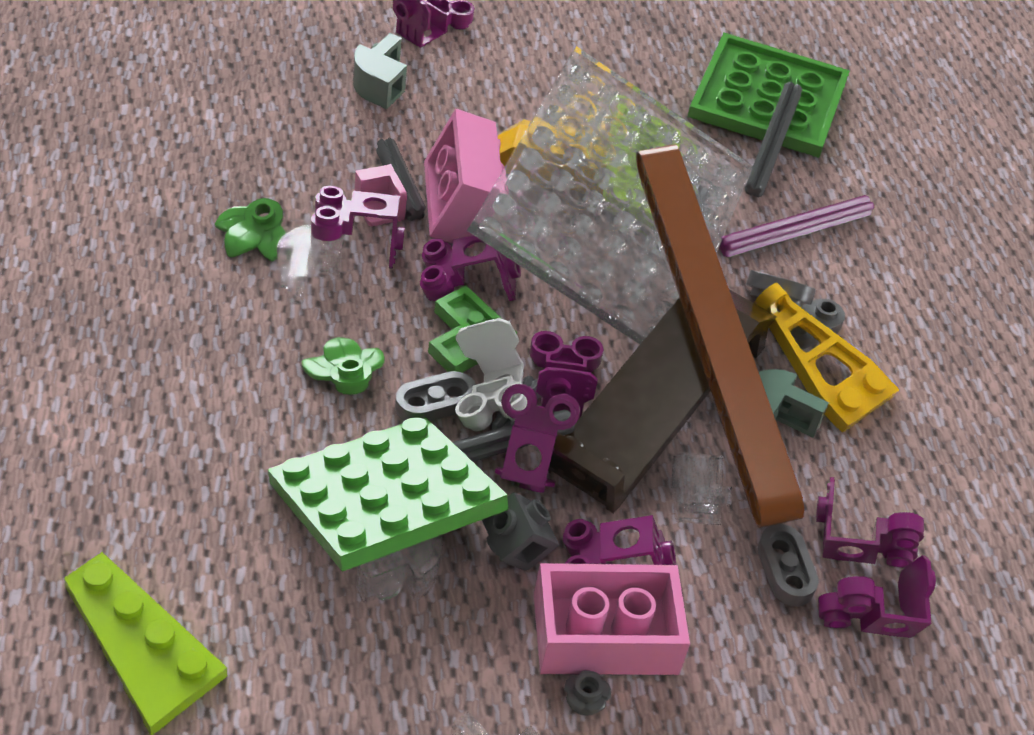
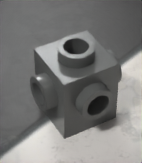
M513 492L508 496L507 511L482 520L489 535L486 540L491 550L499 556L502 562L524 571L530 570L560 545L548 523L551 520V516L545 506L537 499L529 500Z

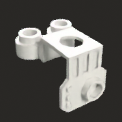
M496 318L461 328L456 335V341L465 357L477 361L484 373V383L473 385L472 393L464 396L457 403L455 411L460 421L466 428L473 431H481L491 424L493 412L499 410L504 417L515 421V419L509 417L504 412L501 404L503 393L507 388L515 384H523L524 364L515 349L519 343V338L510 321ZM514 394L511 398V405L516 410H523L527 406V399L523 394Z

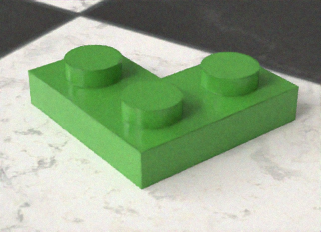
M465 285L435 301L434 313L452 330L429 341L428 353L447 372L457 371L463 373L478 364L476 360L465 357L458 345L456 335L459 330L467 326L501 318Z

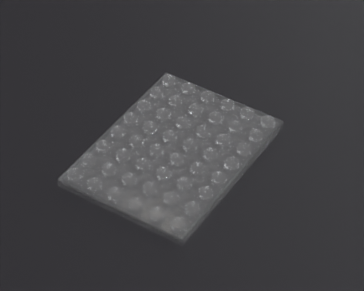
M576 46L467 231L638 344H641L676 302L679 295L639 178L636 163L637 151L673 144L678 146L716 253L753 166Z

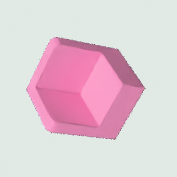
M392 165L356 171L354 191L400 196L398 221L405 220L407 192ZM380 201L364 203L365 207L372 210H381L386 207ZM364 216L369 226L393 222V219Z

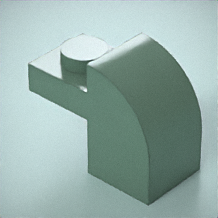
M389 33L379 43H375L371 49L359 44L354 53L353 87L355 91L365 100L385 109H388L405 92L407 65L400 62L402 38L392 33Z
M779 369L759 371L775 420L814 438L829 402L795 387L794 384L798 376L795 373Z

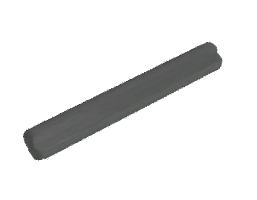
M788 82L783 87L746 183L745 192L749 195L761 197L764 194L801 97L802 87L799 84Z

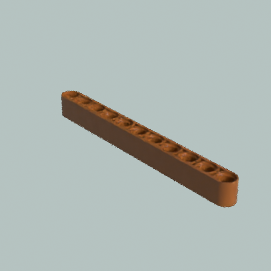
M676 144L637 151L636 163L639 178L754 521L759 528L803 519L804 502L801 490L680 150Z

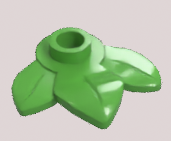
M261 198L251 202L248 206L232 207L224 211L215 222L216 228L226 232L224 243L227 256L229 257L239 256L257 247L266 259L275 261L283 252L287 242V234L281 226L284 218L283 210L280 204L273 199ZM263 213H269L268 215L263 216V217H262V216H258V215L263 214Z
M336 337L325 343L323 347L324 355L306 358L301 362L303 370L311 378L332 381L337 391L352 395L361 393L368 388V382L372 379V372L383 366L385 356L379 348L361 350L358 343L354 340Z

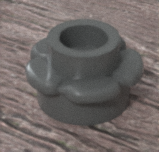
M584 670L578 676L571 675L564 685V690L567 692L566 700L570 708L581 715L589 716L600 712L605 708L606 700H609L611 697V688L608 682L602 681L600 675L593 671ZM588 688L592 693H586L583 690Z

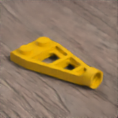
M778 283L770 285L754 301V304L777 316L769 326L771 332L807 392L829 402L824 415L841 432H845L893 398L899 391L897 386L870 358L794 303L788 293ZM799 326L817 339L819 345L809 352H804L790 331ZM825 354L831 355L849 368L851 376L838 385L832 386L822 377L816 366V360Z

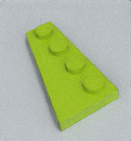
M103 552L64 578L66 590L88 628L97 638L104 656L110 666H113L126 694L132 704H135L150 735H154L227 677V667Z

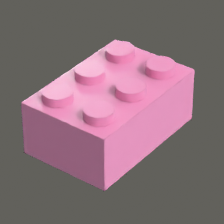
M455 108L424 160L430 237L442 239L453 244V239L487 232L490 219L496 210L499 211L503 208L507 197V190L503 185L504 165L500 160L499 150L501 141L497 136L496 122ZM475 243L471 244L467 248H472Z
M540 563L533 595L540 674H580L581 671L588 670L601 675H680L690 646L678 565Z

